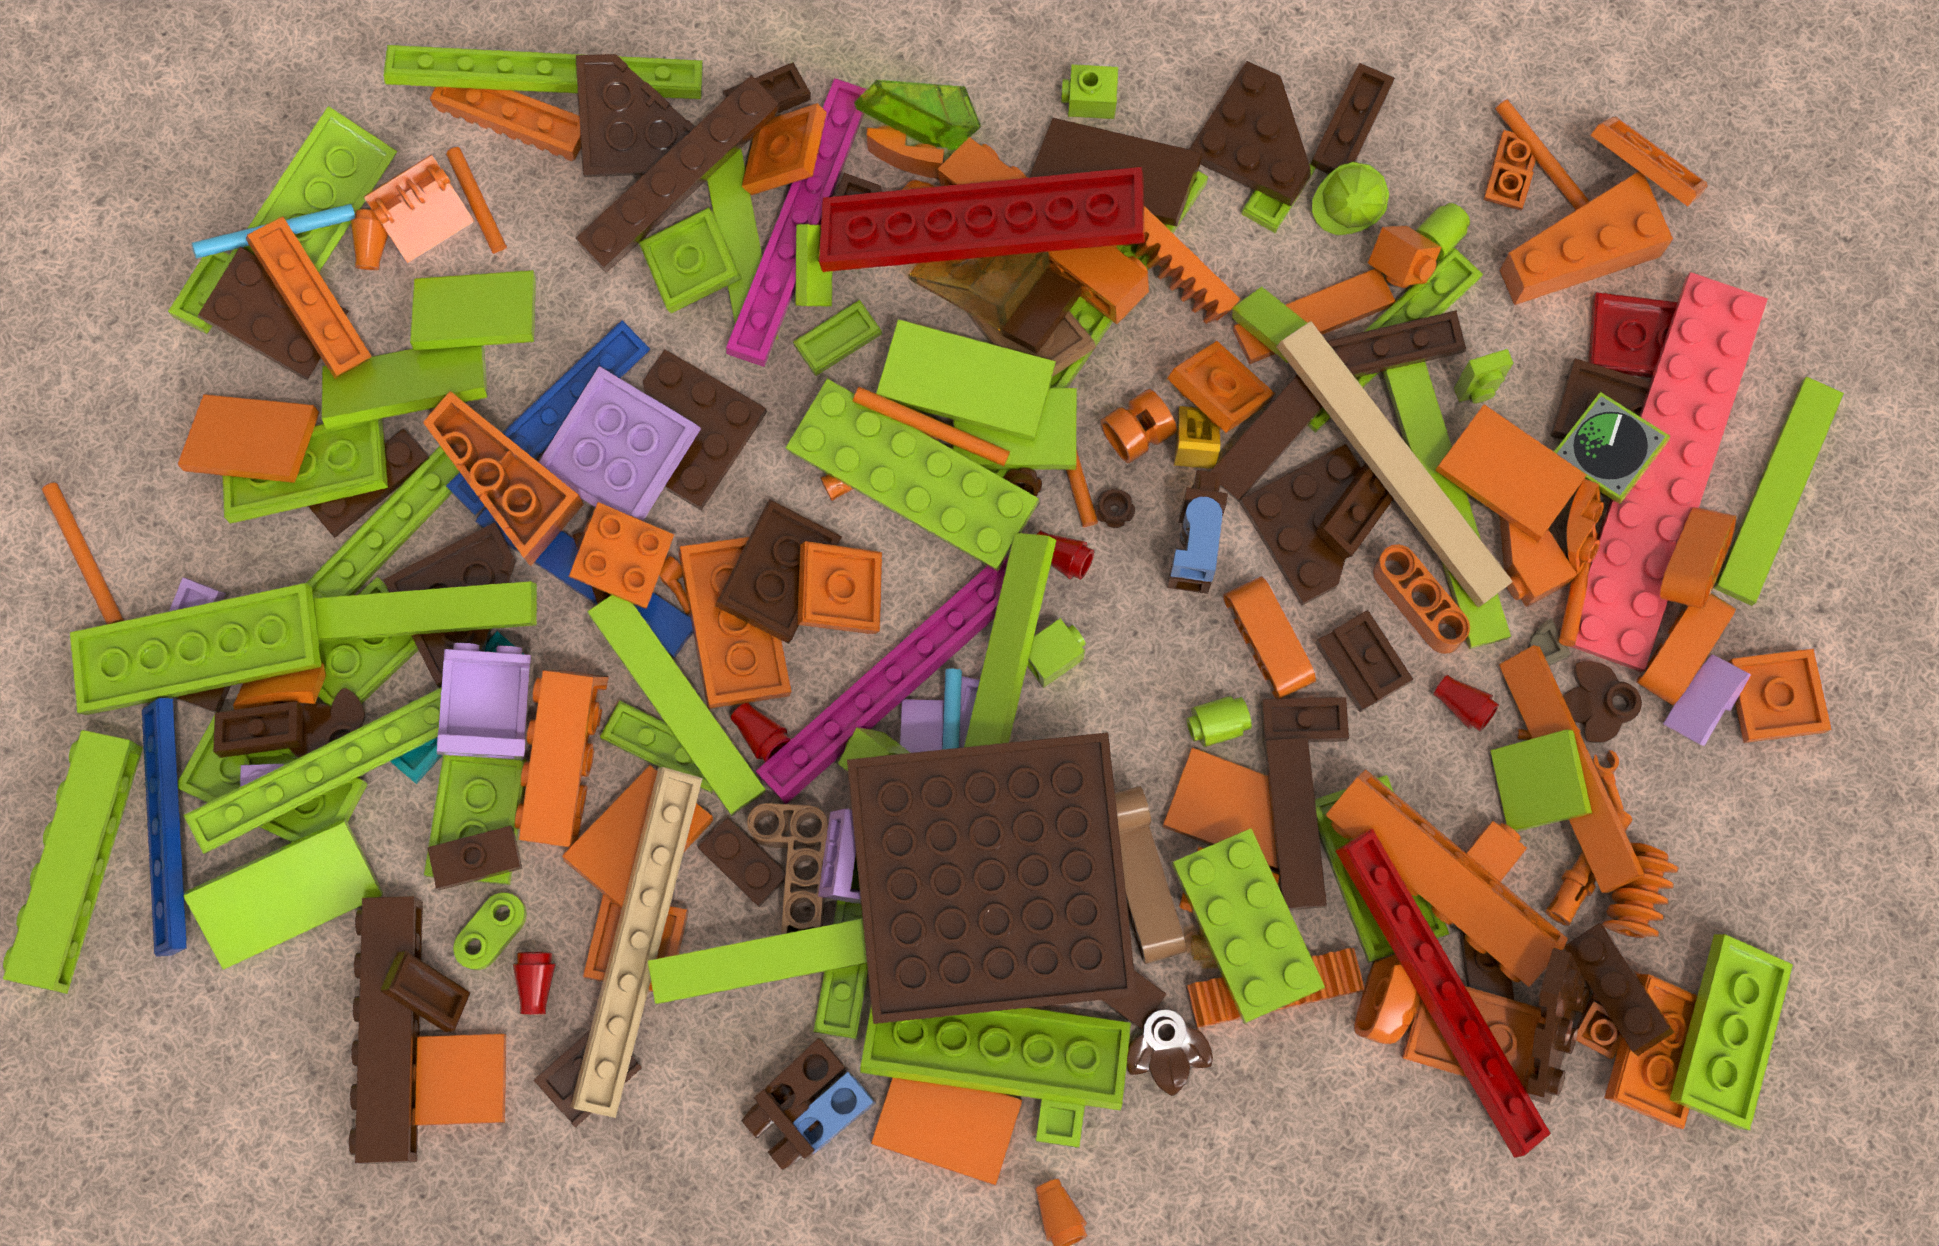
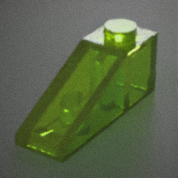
M876 80L854 102L857 110L923 144L948 148L949 150L958 149L981 128L965 86Z

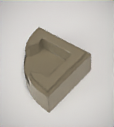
M1552 618L1544 622L1537 629L1535 635L1531 638L1532 640H1530L1531 642H1529L1530 647L1533 645L1540 646L1549 666L1571 655L1568 647L1559 643L1560 633Z

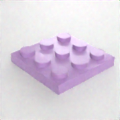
M599 366L542 455L539 463L575 491L581 499L594 507L599 502L643 521L701 428Z

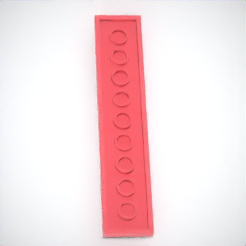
M1692 272L1685 278L1649 390L1644 400V406L1639 414L1641 418L1670 435V439L1621 504L1612 499L1610 500L1598 536L1600 541L1599 549L1594 560L1591 562L1588 573L1586 597L1576 644L1570 647L1639 672L1645 671L1668 600L1660 598L1664 573L1692 508H1699L1768 298Z

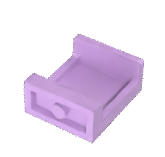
M454 643L453 650L444 649L437 755L523 760L531 655L522 654V648L514 646H497L496 652L479 651L480 645L471 643Z

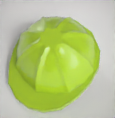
M1353 161L1338 166L1321 182L1312 198V213L1316 223L1323 230L1335 235L1353 234L1372 226L1380 220L1387 209L1389 190L1385 178L1369 164Z

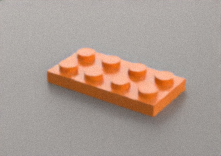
M749 537L680 546L678 551L708 709L788 697L792 692L782 640L715 606Z

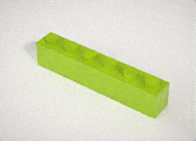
M81 730L79 739L72 744L69 752L70 767L66 780L62 781L56 793L57 808L53 821L49 822L43 834V853L40 862L33 867L30 875L31 891L27 903L21 907L17 916L16 925L18 932L13 946L7 950L4 957L3 969L5 973L3 980L68 994L143 751V747L133 741Z

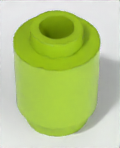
M1447 203L1445 206H1439L1415 231L1442 247L1436 260L1440 261L1467 234L1470 218L1460 206L1454 203Z
M1231 696L1192 707V716L1186 718L1192 740L1194 742L1200 740L1203 747L1243 736V731L1252 728L1249 710L1242 697L1233 699Z

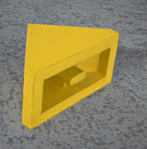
M1179 406L1174 466L1213 469L1220 452V427L1212 423L1208 416L1198 407Z

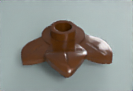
M1583 661L1575 664V674L1580 687L1565 693L1563 698L1574 722L1585 724V740L1591 743L1607 742L1618 734L1622 723L1630 722L1639 714L1642 707L1641 696L1631 684L1619 682L1613 670L1604 664L1592 661ZM1615 696H1620L1626 701V708L1624 710L1614 707L1613 698Z
M343 688L335 697L331 707L317 702L315 704L299 703L303 707V746L289 748V750L297 758H300L361 728L365 719V712L358 697L347 688Z
M1160 1008L1147 1016L1143 1024V1033L1130 1042L1127 1068L1131 1075L1150 1071L1158 1087L1165 1093L1174 1096L1186 1084L1190 1074V1067L1208 1068L1212 1066V1050L1203 1033L1197 1029L1186 1027L1185 1021L1180 1014L1169 1008ZM1163 1024H1170L1173 1028L1172 1034L1167 1038L1158 1036V1029Z

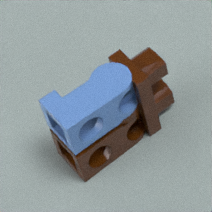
M1197 470L1192 488L1186 487L1178 522L1182 523L1179 535L1184 550H1175L1169 571L1167 588L1205 594L1209 592L1216 571L1222 517L1228 493L1219 492L1220 473Z
M821 1038L815 1040L765 1089L754 1097L757 1103L751 1107L741 1120L755 1138L762 1136L774 1124L785 1135L782 1140L768 1151L769 1155L782 1170L792 1166L802 1158L810 1159L818 1150L876 1104L850 1072L842 1076L819 1098H815L823 1089L847 1070L845 1065Z

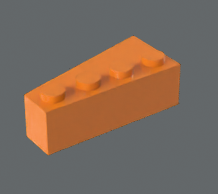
M1638 171L1509 252L1499 271L1514 305L1659 258L1670 245L1673 237L1645 175Z
M451 391L423 421L441 448L531 567L584 505L580 496Z
M543 670L542 678H536L533 688V702L538 703L536 720L532 719L530 721L527 731V744L532 745L530 762L526 761L524 763L521 773V786L526 787L524 804L520 803L518 805L515 816V828L520 829L519 840L571 847L578 840L588 790L587 785H581L580 782L582 776H589L595 751L593 744L588 743L589 735H594L597 726H600L602 709H600L599 702H596L598 689H607L608 676L565 670Z

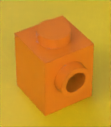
M1407 225L1382 227L1368 264L1387 275L1386 280L1389 283L1407 288L1409 285L1427 283L1436 269V260L1442 247Z

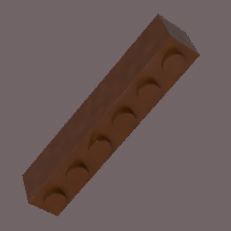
M750 75L576 237L579 246L607 273L778 114V102Z
M415 896L362 898V910H357L355 928L357 935L361 936V953H356L354 973L355 977L360 979V994L355 996L353 1000V1018L355 1022H359L358 1039L353 1041L351 1049L352 1063L354 1066H357V1084H352L350 1091V1105L352 1110H356V1128L350 1130L349 1151L351 1155H355V1163L417 1162L418 1126L415 1125L417 1037H420V1016L380 991L397 952L407 951L422 961L423 901Z

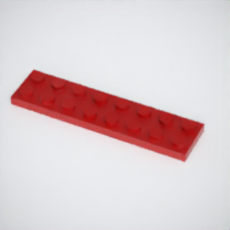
M1142 167L824 197L822 202L819 264L822 272L1145 243L1144 177Z

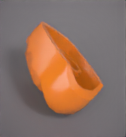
M1396 954L1374 961L1365 983V990L1362 993L1355 1019V1034L1376 1043H1396L1407 1031L1419 1006L1420 996Z

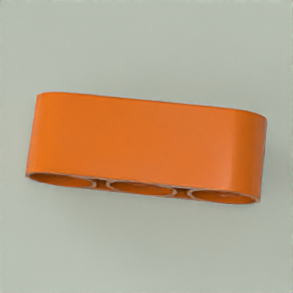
M1692 508L1664 573L1660 591L1661 599L1702 609L1705 607L1730 547L1736 525V515L1704 508Z
M1400 544L1387 547L1379 556L1373 569L1374 578L1378 585L1434 651L1447 654L1457 650L1469 635L1470 622L1466 615L1412 550ZM1385 562H1398L1402 566L1404 574H1391L1387 570ZM1420 592L1425 594L1430 601V606H1418L1412 599V593ZM1447 624L1454 628L1456 639L1444 638L1439 632L1438 625Z
M1262 576L1223 594L1226 607H1231L1237 617L1234 619V622L1246 644H1251L1256 653L1253 655V658L1265 680H1270L1274 691L1271 693L1276 699L1283 698L1316 682L1315 672L1271 587Z
M1710 593L1703 609L1688 605L1684 612L1681 610L1667 632L1670 634L1663 644L1660 643L1647 663L1649 668L1642 677H1638L1636 683L1673 706L1690 685L1733 617L1736 608Z

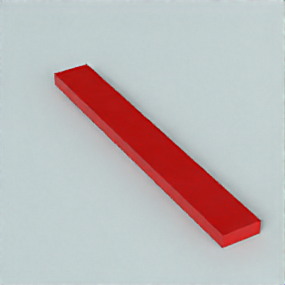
M1373 828L1364 831L1335 852L1513 1157L1525 1156L1551 1133Z

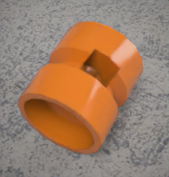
M1147 389L1131 399L1128 403V409L1119 407L1100 420L1105 437L1120 458L1126 463H1131L1148 452L1149 443L1159 445L1177 432L1176 423L1168 407L1151 389Z

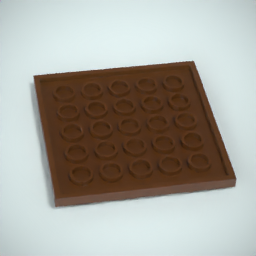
M1108 732L847 759L873 1024L1137 996Z

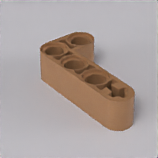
M1141 786L1115 793L1126 899L1131 911L1128 915L1144 964H1148L1187 952L1186 943L1149 827L1151 815Z
M765 803L754 807L748 815V830L755 842L764 847L788 849L781 934L790 933L791 930L797 932L824 925L825 898L818 897L829 823L824 812L818 807ZM768 816L777 818L779 826L773 834L762 835L757 832V825L761 819ZM807 819H816L822 824L818 835L811 838L800 835L799 827ZM810 860L817 863L819 869L814 878L802 880L796 876L797 866L801 862ZM807 902L815 906V915L807 923H799L793 919V910L798 904Z

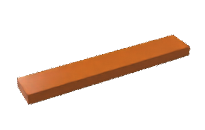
M1533 645L1499 664L1532 739L1566 729L1574 731L1592 814L1572 818L1569 821L1601 892L1609 893L1644 876L1643 869L1540 646Z

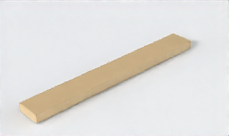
M1310 321L1283 339L1276 347L1475 605L1480 607L1513 582L1315 325Z
M665 767L658 768L570 1106L573 1109L616 1118L651 982L648 961L657 958L703 778Z

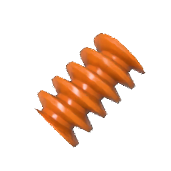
M1631 843L1645 875L1622 886V888L1612 891V899L1617 904L1607 907V915L1612 920H1607L1602 925L1613 932L1629 937H1658L1659 932L1648 924L1649 921H1663L1664 916L1653 908L1654 905H1668L1669 903L1668 898L1658 893L1659 889L1673 888V882L1664 878L1663 875L1664 873H1678L1679 868L1668 861V854L1647 844Z

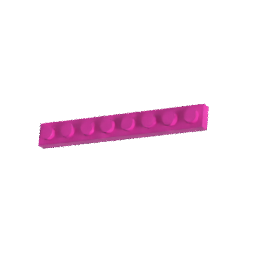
M834 78L823 105V109L827 114L813 177L793 182L726 346L727 355L765 367L796 288L797 224L821 225L823 198L832 197L871 99V90Z
M1008 556L998 572L988 566L985 567L756 770L758 776L784 804L792 800L844 753L846 744L852 737L856 727L871 729L995 618L1009 559Z

